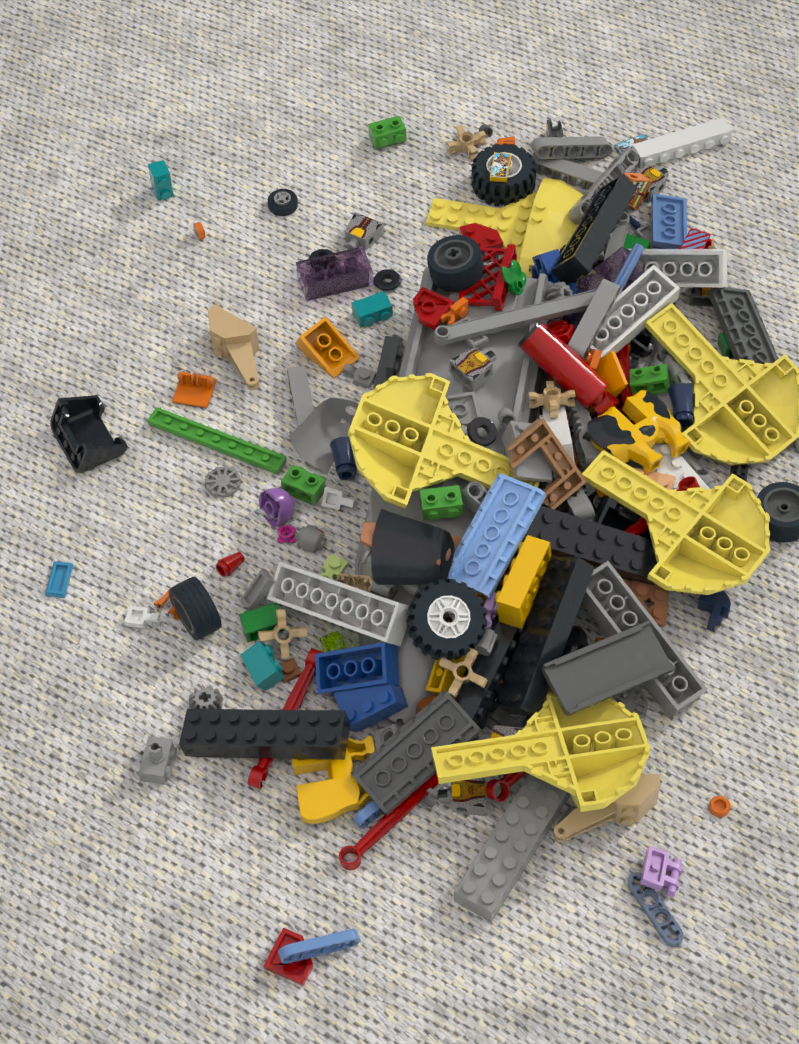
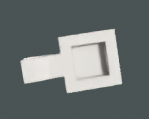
M325 487L321 506L340 510L342 505L353 508L356 506L358 498L345 497L344 490Z
M129 606L124 623L125 626L142 629L145 628L146 624L160 628L162 620H159L160 614H150L148 608Z

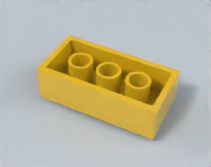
M527 535L524 542L520 543L518 548L519 554L517 558H513L510 566L511 571L509 575H505L503 588L497 592L495 597V603H497L496 613H498L499 622L520 629L523 628L530 613L534 598L540 587V582L551 558L550 542Z

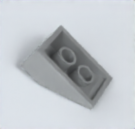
M510 421L501 437L505 450L532 423ZM536 449L512 469L515 479L547 483L552 481V468L539 449ZM506 450L509 462L512 463L510 450Z

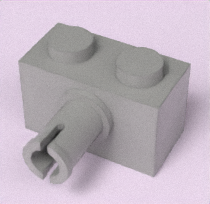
M148 736L138 772L141 781L165 785L166 779L171 777V760H175L177 755V748H174L172 739Z

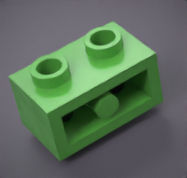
M400 116L368 124L369 137L375 149L407 141L406 127Z
M667 364L630 369L632 394L635 395L640 390H647L654 395L668 393L670 376Z
M294 465L290 467L281 480L282 489L287 491L290 496L313 506L320 500L326 487L325 479L322 476Z
M459 485L419 490L423 521L463 516V503Z

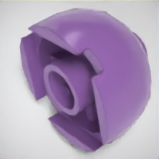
M270 488L260 493L259 508H263L269 517L264 518L272 527L282 525L292 517L295 503L293 497L287 491L281 488Z

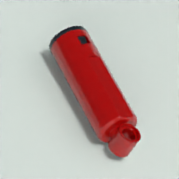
M539 321L518 343L517 346L566 391L575 390V397L573 398L584 408H589L592 404L596 412L602 415L609 408L616 407L619 403L613 394L605 390L609 384L543 322Z

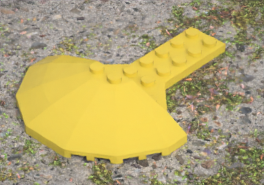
M544 177L538 191L527 195L525 199H519V202L510 203L502 208L434 198L426 220V226L459 231L460 226L478 223L498 230L503 241V248L507 249L508 244H515L517 262L520 264L521 272H524L526 277L532 278L531 271H529V266L534 265L532 257L556 249L560 252V249L569 241L578 226L569 218V210L583 194L563 180Z
M673 303L645 322L644 326L694 379L693 425L682 433L684 438L690 440L688 447L693 452L731 466L766 463L771 461L799 437V368L786 354L774 363L764 364L754 363L752 360L745 359L732 360L729 357L721 356Z
M426 373L425 376H415L414 374L408 375V377L392 376L383 384L377 385L373 390L362 395L348 430V436L357 469L385 501L405 509L412 492L455 477H461L470 482H478L487 489H490L496 476L500 473L515 479L513 471L509 467L510 462L507 456L471 442L468 436H465L463 433L462 425L455 413H452L450 410L449 402L445 397L450 381L432 373ZM519 480L537 488L539 486L538 481Z
M604 450L582 473L588 484L646 519L657 560L656 566L648 574L647 579L665 590L710 595L745 584L769 555L770 516L763 510L760 499L756 498L752 491V486L734 474H731L722 486H714L713 489L697 487L687 488V491L668 490Z
M549 688L543 708L538 713L535 712L527 721V725L522 731L519 730L515 735L431 747V753L439 784L524 771L570 793L579 811L585 812L604 809L637 785L650 755V745L639 715L625 709L623 703H617L610 698L567 716L561 709L551 688Z

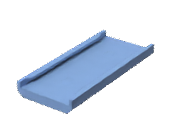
M498 474L454 553L451 568L445 581L456 579V583L464 582L470 590L474 588L477 593L490 599L546 497L545 492L504 474Z

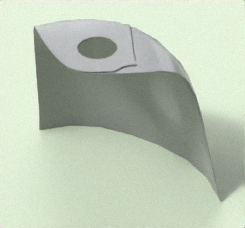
M329 398L323 401L289 435L292 445L298 454L312 466L327 475L334 462L330 443L336 438L348 436V430L354 415L348 414L346 407L352 406L357 409L358 403L341 398ZM340 419H344L346 423H341Z

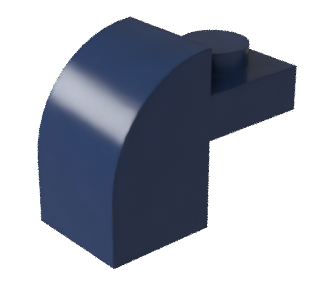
M724 591L710 595L701 594L697 609L711 613L707 630L714 632L716 626H721L723 617L728 618L731 602Z

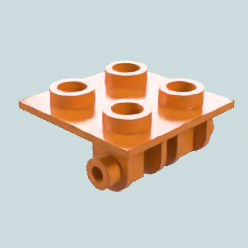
M185 371L179 372V383L172 403L207 408L217 379L212 378L211 375L205 376L198 373L196 376V373L191 375V373H186Z

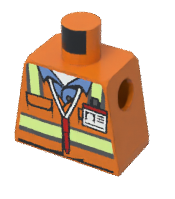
M624 173L637 187L633 194L634 198L628 205L638 210L652 180L641 173Z

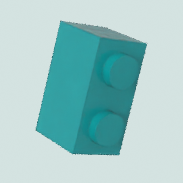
M161 160L148 164L151 186L157 200H166L174 196L170 172L165 161Z
M384 291L351 302L352 314L360 327H368L375 322L386 321L393 316L392 304Z
M258 641L240 656L256 686L266 691L284 679L285 676L281 671L283 670L282 665L273 656L275 652L269 644L265 645Z

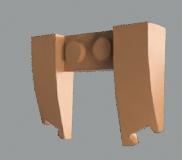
M544 418L536 419L506 448L507 451L510 450L512 463H509V467L514 469L536 449H539L558 476L543 490L546 494L543 504L554 510L587 481Z

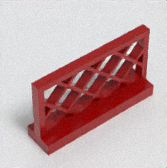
M508 244L507 249L480 248L481 253L486 255L483 257V262L488 260L493 262L486 267L484 266L483 274L487 273L489 276L483 280L480 279L478 283L469 289L460 291L458 300L472 293L474 296L467 299L468 305L493 306L495 311H503L508 288L507 283L503 279L501 267L504 266L510 269L511 261L513 259L517 261L515 244ZM496 255H503V257L498 259L497 261L493 258ZM498 267L499 271L493 274L490 272L491 269ZM493 280L495 284L488 287L486 284ZM482 286L485 290L477 294L475 290ZM490 294L491 300H483L482 297Z

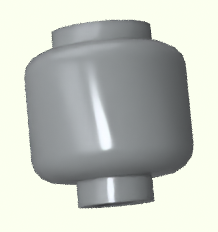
M313 525L303 526L296 538L298 546L310 553L316 552L317 549L322 550L326 543V540L323 539L324 532Z

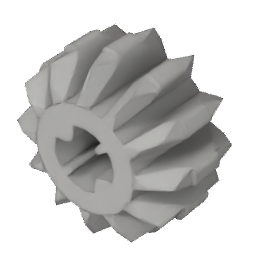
M558 282L548 287L545 298L550 301L573 295V291L570 290L569 285H566L564 282Z
M202 684L200 690L194 688V694L189 696L190 701L188 704L191 709H222L223 696L218 688L213 689L211 684L207 688Z

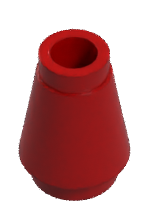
M237 552L219 559L215 565L216 570L223 577L230 576L245 561V558L241 552Z

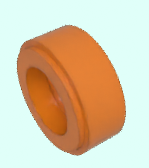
M201 222L194 223L193 227L198 239H204L206 236Z
M715 796L710 800L709 811L712 815L724 817L730 811L731 806L727 798Z

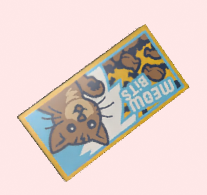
M494 152L490 181L507 183L511 154Z

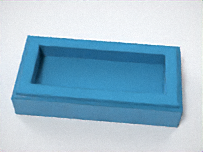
M54 561L45 592L46 596L65 598L74 566L73 563Z

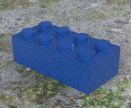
M381 642L315 654L317 694L332 697L334 696L333 692L384 684L400 686L397 645Z

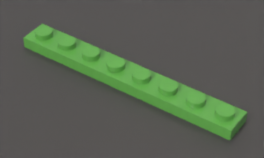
M158 407L155 408L147 420L150 426L275 474H279L287 461L284 455Z

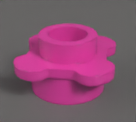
M284 525L278 528L279 537L277 541L279 543H294L296 541L295 527Z

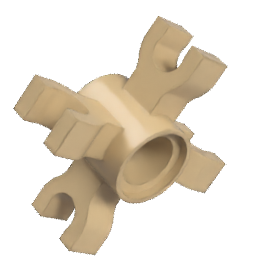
M462 125L456 126L458 132L456 137L459 140L447 142L449 147L447 152L449 155H453L458 151L468 153L470 160L473 161L477 156L476 153H478L475 146L486 144L484 139L486 133L483 130L473 135L471 132H465Z
M546 381V388L543 390V394L529 392V400L535 399V401H529V409L543 406L544 410L550 412V418H558L557 411L560 409V405L575 406V400L568 399L575 397V390L561 393L559 388L554 387V381Z
M276 609L277 625L270 631H258V639L260 641L276 639L279 642L281 659L290 658L288 643L292 637L308 636L307 628L305 626L289 628L286 625L285 610ZM287 629V636L283 639L278 638L279 630Z
M470 648V652L467 653L464 661L457 664L448 659L441 658L438 665L453 672L455 676L448 690L450 695L457 697L463 683L469 681L485 688L488 680L473 673L471 668L479 654L477 650ZM465 667L469 670V673L466 677L461 678L458 676V671L460 668Z

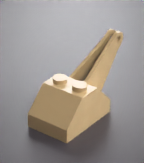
M214 304L208 310L214 354L218 358L223 357L231 361L249 390L258 389L259 378L254 355L259 351L257 328Z
M641 774L635 787L604 809L580 812L578 808L574 809L555 826L554 839L557 842H565L570 838L610 821L621 823L623 826L637 823L657 804L660 790V775Z

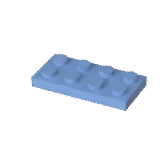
M653 194L651 198V246L680 249L687 236V199Z

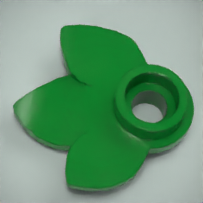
M513 259L510 269L502 266L501 272L510 294L521 295L526 285V275L524 272H521L520 264Z

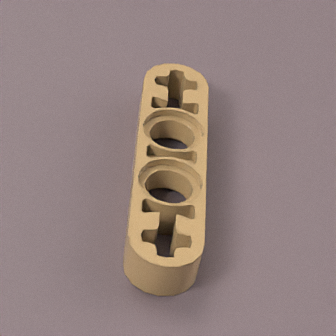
M340 573L336 578V581L377 594L371 591L373 576Z

